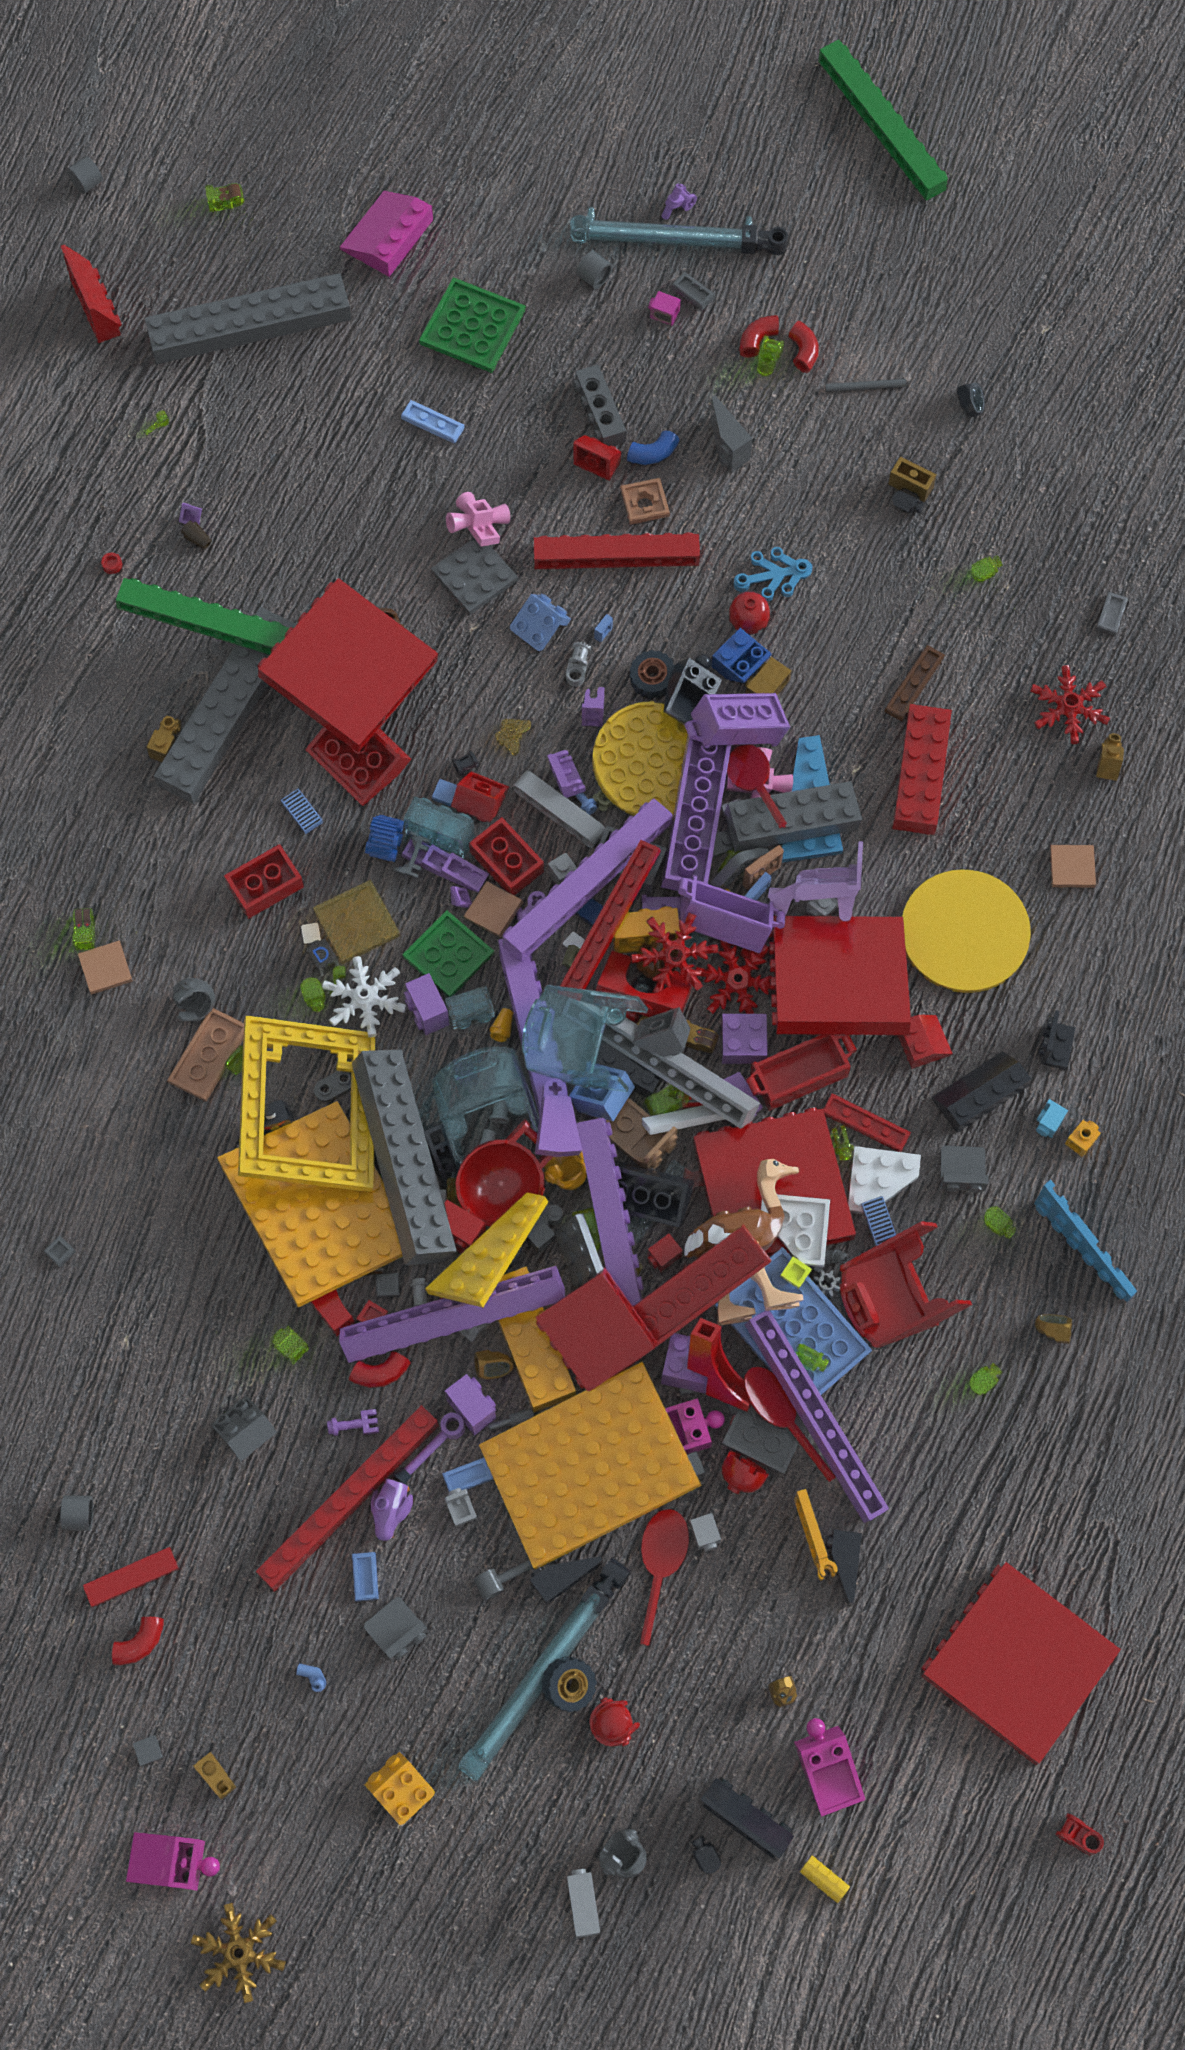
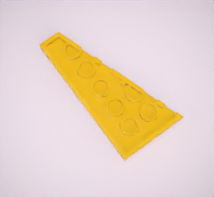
M526 1193L425 1288L427 1293L483 1308L548 1204L546 1197Z

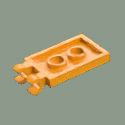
M807 1490L797 1491L794 1502L814 1564L817 1567V1577L822 1581L826 1576L824 1570L830 1571L831 1577H835L838 1568L834 1562L827 1558L828 1555Z

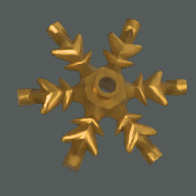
M233 1903L223 1905L226 1918L220 1919L222 1924L228 1928V1930H224V1933L230 1935L229 1942L222 1943L219 1936L216 1941L209 1932H206V1938L193 1935L191 1944L204 1947L200 1951L201 1954L213 1951L212 1956L219 1952L224 1956L222 1963H214L216 1968L204 1971L209 1976L199 1986L205 1992L214 1983H216L217 1987H220L223 1975L228 1978V1969L235 1968L238 1973L234 1980L239 1979L235 1992L238 1993L242 1990L243 2002L248 2003L253 2001L250 1987L256 1988L257 1986L248 1977L253 1974L246 1970L247 1965L254 1962L258 1970L261 1965L270 1974V1967L284 1971L286 1961L274 1959L277 1954L276 1952L263 1955L264 1950H261L259 1953L253 1951L254 1943H263L260 1938L272 1935V1932L267 1930L277 1920L271 1914L262 1924L260 1919H257L254 1931L249 1928V1937L242 1938L239 1932L243 1926L238 1927L241 1913L235 1916ZM238 1948L243 1950L241 1958L235 1956V1951Z

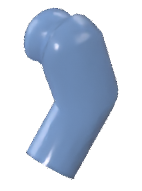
M299 1663L296 1675L307 1677L312 1685V1690L315 1692H321L325 1689L326 1679L321 1669Z

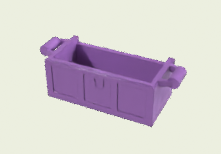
M776 693L704 694L691 713L693 720L684 724L690 740L703 742L705 748H709L711 745L771 744L772 746H777L790 729Z
M695 875L692 876L691 880L686 878L679 880L678 893L683 895L681 898L679 920L685 923L689 912L696 915L692 926L697 927L695 932L760 953L772 931V927L781 929L785 926V912L774 908V902L770 901L769 904H765L723 890L722 888L697 881V876ZM774 914L777 915L776 922L773 921Z

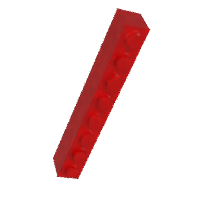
M691 532L684 534L664 533L662 535L645 533L642 535L622 534L619 536L603 534L601 536L581 535L570 537L562 535L560 537H534L535 569L699 566L700 562L699 534Z

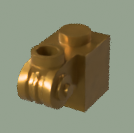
M168 715L160 722L159 730H154L146 747L151 759L163 762L176 741L174 735L181 732V720Z
M1112 733L1109 737H1106V740L1101 745L1102 750L1097 764L1096 777L1117 781L1123 763L1124 749L1121 743V736Z

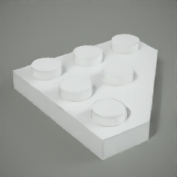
M855 1146L848 1197L850 1213L864 1214L860 1203L879 1196H883L884 1201L887 1202L907 1185L918 1179L921 1155Z
M777 1194L785 1215L782 1230L777 1237L791 1254L805 1265L824 1267L830 1200ZM762 1199L761 1210L768 1213Z

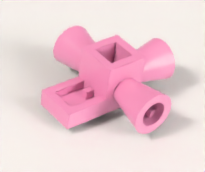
M471 492L462 493L456 500V506L464 513H447L446 526L448 531L454 533L468 528L480 546L499 544L500 536L491 524H509L510 511L508 506L502 504L491 508L485 499L475 500Z
M758 747L764 752L770 762L772 750ZM770 768V774L764 786L768 793L771 790L781 793L791 792L793 788V775L774 776V768ZM727 774L726 790L752 793L751 798L761 797L757 790L746 791L736 787Z

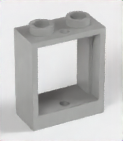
M586 1869L571 1871L572 1875L567 1876L576 1938L600 1935L591 1872L586 1873Z

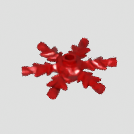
M1064 665L1061 667L1063 677H1057L1063 685L1059 687L1065 691L1062 696H1058L1055 689L1052 693L1047 685H1044V689L1033 684L1030 692L1041 695L1038 697V700H1049L1048 703L1055 701L1058 705L1056 709L1048 708L1050 712H1041L1040 715L1043 718L1035 721L1034 725L1037 729H1040L1047 723L1049 727H1052L1055 719L1059 722L1060 715L1067 716L1068 720L1064 724H1068L1064 733H1070L1071 744H1078V733H1083V730L1078 725L1081 722L1076 719L1078 714H1083L1085 720L1089 717L1094 725L1097 724V720L1105 725L1110 720V717L1100 714L1103 712L1102 709L1091 710L1093 706L1087 708L1083 706L1084 700L1092 701L1090 697H1100L1101 695L1097 692L1106 688V684L1101 680L1092 687L1091 682H1089L1085 691L1081 688V694L1078 695L1072 691L1076 687V685H1072L1076 676L1070 677V666Z
M690 912L686 917L685 923L679 920L680 932L675 930L678 938L674 941L668 939L670 931L665 934L664 922L659 926L653 916L646 921L653 930L648 932V934L658 938L655 942L662 943L663 949L658 952L652 947L651 952L648 949L641 948L643 954H632L631 961L632 963L643 962V967H646L652 961L654 965L658 960L664 961L665 967L658 969L661 973L653 978V981H658L653 990L654 993L662 991L665 984L668 987L671 986L670 976L674 977L672 972L674 967L681 969L680 976L684 974L685 985H688L690 981L696 991L703 987L696 977L700 976L701 973L691 969L695 965L687 964L686 959L692 956L697 960V956L707 960V954L718 953V945L706 946L707 941L704 940L697 947L696 943H693L691 948L685 946V940L692 938L688 935L697 929L696 926H692L696 915ZM676 949L677 955L670 956L671 951Z
M720 940L724 951H719L718 953L726 959L723 963L729 965V970L722 972L719 966L716 970L710 964H707L708 969L696 967V971L701 973L700 976L706 977L704 983L715 980V984L722 980L726 984L725 989H717L720 993L710 996V999L714 1001L707 1007V1010L711 1014H714L719 1006L724 1010L726 1000L731 1001L730 994L737 992L740 995L737 1002L741 1001L739 1013L745 1010L746 1014H754L752 1007L757 1008L758 1006L749 999L754 996L747 993V988L753 986L756 992L760 988L768 995V989H771L770 980L772 976L760 979L761 975H758L754 979L751 977L750 972L751 970L759 969L756 965L766 962L762 957L769 951V948L764 945L760 953L750 951L749 960L745 957L746 965L741 967L736 963L739 959V956L735 957L737 946L731 948L730 943ZM741 975L742 981L736 982L734 976Z

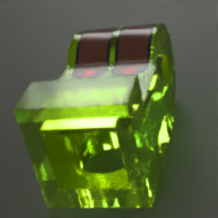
M92 908L74 909L72 943L75 950L94 949L95 925Z

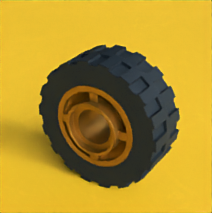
M565 1656L554 1660L553 1663L548 1665L547 1670L544 1671V1677L541 1682L545 1699L552 1706L567 1712L579 1711L581 1708H585L588 1702H591L593 1699L592 1696L596 1691L595 1685H597L595 1673L591 1670V1667L585 1664L586 1662L574 1657L569 1658ZM571 1679L572 1684L570 1688L567 1689V1682Z

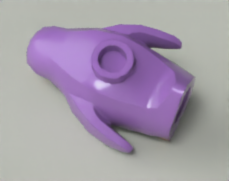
M386 1479L380 1493L378 1494V1490H375L371 1499L375 1535L381 1541H387L394 1537V1530L410 1513L413 1505V1496L410 1494L407 1497L409 1487L391 1479Z

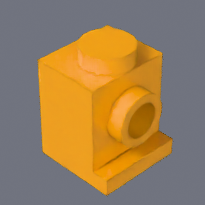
M1082 1120L1068 1137L1065 1145L1083 1157L1101 1134L1098 1131V1125L1090 1120L1088 1122ZM1082 1132H1084L1089 1137H1084L1082 1135Z

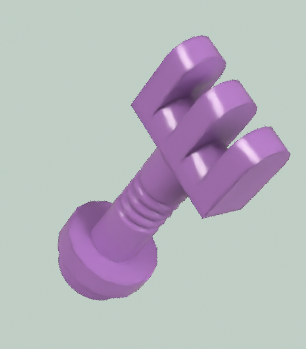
M376 1409L361 1411V1419L337 1422L336 1418H331L330 1421H327L328 1434L338 1436V1431L362 1428L363 1435L379 1433V1427H369V1425L378 1424L377 1418L368 1419V1416L377 1415Z

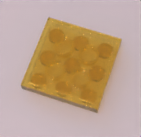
M371 880L313 907L342 964L400 936L399 930Z

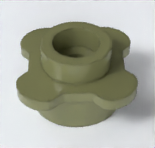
M602 790L592 797L599 805L600 811H607L608 807L614 805Z

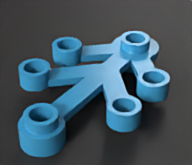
M774 547L771 550V559L781 561L789 566L781 568L763 558L761 552L755 551L751 554V563L765 568L768 572L749 576L744 573L738 574L734 578V588L739 592H745L749 589L750 584L772 580L769 586L763 588L761 595L768 602L773 599L774 592L784 577L792 575L790 581L784 583L781 588L782 595L790 597L793 595L794 588L799 580L811 575L812 564L806 559L794 560L783 554V550L780 547ZM778 552L780 555L775 556L773 553ZM757 556L760 560H755L754 557ZM744 579L746 581L742 583L739 580ZM789 588L791 591L786 592L784 589ZM769 592L771 595L765 596L764 593Z

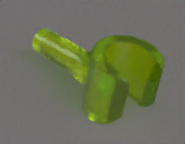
M164 410L156 413L157 421L144 431L146 435L159 426L164 427L169 424V418Z
M336 966L333 969V984H336V980H339V978H346L345 966Z

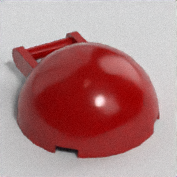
M527 1120L522 1121L505 1140L487 1141L476 1146L466 1155L457 1172L456 1193L463 1210L485 1222L486 1226L491 1227L526 1193L543 1196L545 1188L542 1168L554 1156L542 1155L537 1159L529 1149L516 1142L524 1133L536 1144L537 1133L530 1127V1123Z

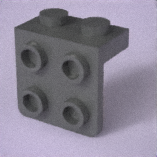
M943 1146L941 1148L940 1189L952 1192L960 1190L982 1192L986 1190L988 1175H985V1149L983 1147Z
M395 1597L364 1624L365 1630L391 1662L395 1659L397 1661L402 1659L409 1652L407 1649L413 1644L418 1645L427 1637L426 1633L428 1632L427 1627L422 1621H419L400 1597Z

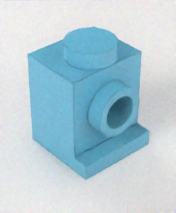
M1049 1099L1037 1118V1121L1040 1123L1036 1131L1042 1136L1052 1138L1068 1110Z

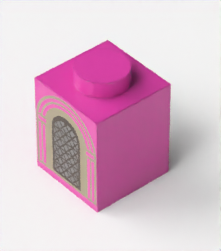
M658 291L656 297L651 298L648 306L650 318L673 326L680 311L681 299Z

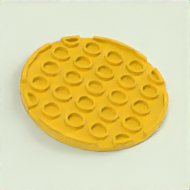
M654 701L635 703L614 713L599 731L593 747L592 764L598 785L614 805L632 816L638 813L644 803H649L653 798L673 815L675 810L688 733L683 724L663 712L665 704L654 703Z
M952 870L935 875L922 883L913 892L903 911L902 917L904 919L905 946L908 960L925 979L938 987L942 986L954 992H981L1004 983L1021 966L1029 948L1030 922L1022 901L1004 882L983 872Z

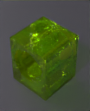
M289 1326L285 1329H279L273 1336L274 1340L272 1343L274 1347L292 1365L309 1350L307 1343Z

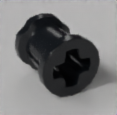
M469 751L467 755L459 759H452L453 766L460 777L464 775V772L474 767H479L478 760L472 751Z

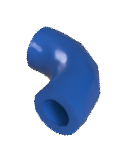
M662 431L659 438L652 444L644 445L633 442L628 451L627 461L642 465L659 463L673 453L680 439L671 431Z

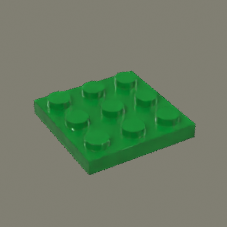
M446 910L402 956L423 976L430 973L435 986L450 999L494 955V950Z

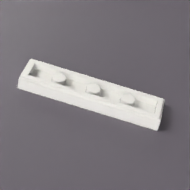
M703 1105L642 1118V1126L650 1135L668 1132L673 1126L677 1129L724 1120L725 1118Z

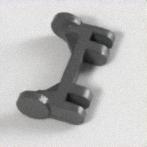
M407 831V835L412 839L415 850L410 862L399 868L394 867L393 871L400 875H407L418 879L419 875L411 871H421L422 867L414 864L419 850L428 852L429 847L421 843L431 844V840L413 831Z

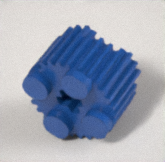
M384 815L373 817L365 853L369 854L370 857L395 862L398 850H396L397 846H401L403 834L400 833L403 831L405 821Z

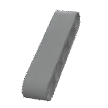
M525 771L512 786L513 790L520 797L586 846L593 848L602 838L605 827L532 772Z

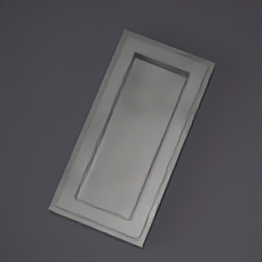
M1108 592L1096 630L1116 636L1128 601L1127 597Z

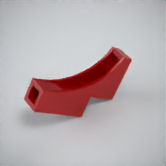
M337 1289L309 1302L336 1337L340 1335V1328L354 1324L353 1317L342 1304Z
M700 1318L691 1332L687 1369L708 1377L706 1395L747 1412L751 1403L745 1392L744 1379L733 1369L723 1351L721 1344L722 1326Z

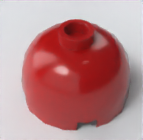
M755 592L738 594L733 599L729 608L730 623L735 626L737 631L741 628L747 634L758 633L759 630L767 626L770 619V607L767 600L761 594Z
M729 1451L722 1464V1476L728 1483L727 1488L736 1494H739L740 1491L752 1493L760 1489L769 1474H766L767 1471L748 1458L739 1459L741 1454Z

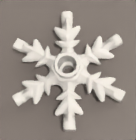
M357 956L352 959L355 969L349 970L356 977L352 980L358 983L355 989H350L348 983L344 986L338 979L336 984L324 981L322 989L333 991L331 996L342 995L341 999L347 996L352 999L350 1004L343 1003V1008L334 1009V1012L338 1014L330 1018L329 1022L333 1026H336L342 1019L344 1023H347L350 1013L354 1016L355 1009L360 1008L363 1010L360 1018H364L361 1028L367 1026L368 1037L371 1038L377 1036L374 1024H380L374 1017V1015L378 1014L371 1010L373 1005H379L381 1010L385 1007L390 1014H393V1009L405 1013L407 1005L397 1003L398 997L387 999L388 995L380 998L377 994L379 990H387L384 986L395 984L392 979L400 974L396 967L388 974L382 971L379 980L375 978L374 985L370 986L366 984L369 976H365L368 966L362 967L361 957Z

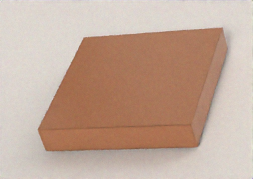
M1094 845L1050 846L1052 887L1095 888Z
M486 882L465 913L464 918L501 938L522 906L523 901Z
M120 940L78 954L91 995L133 982Z

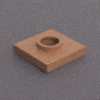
M660 478L620 486L630 525L670 517ZM643 498L649 499L652 502V506L643 507L642 509L638 507V501Z
M780 845L767 854L760 856L750 866L745 868L742 885L746 890L751 889L765 872L771 875L781 867L784 850Z

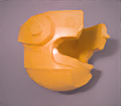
M583 1152L575 1156L553 1157L544 1166L545 1171L543 1173L546 1182L555 1183L565 1190H574L580 1187L587 1178Z

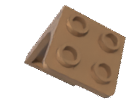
M628 1097L615 1120H606V1122H610L612 1128V1135L609 1136L610 1141L640 1167L656 1169L662 1162L661 1157L666 1152L668 1154L671 1153L676 1147L678 1129L673 1126L668 1132L650 1135L642 1126V1118L650 1117V1115Z

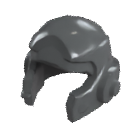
M187 978L178 982L173 987L175 1004L178 1008L186 1010L179 1012V1016H177V1019L181 1021L202 1020L215 1006L214 990L206 981L197 978Z
M625 1828L624 1830L617 1831L602 1848L599 1854V1864L605 1875H616L624 1879L633 1878L644 1869L647 1861L646 1851L639 1843V1837L634 1829Z

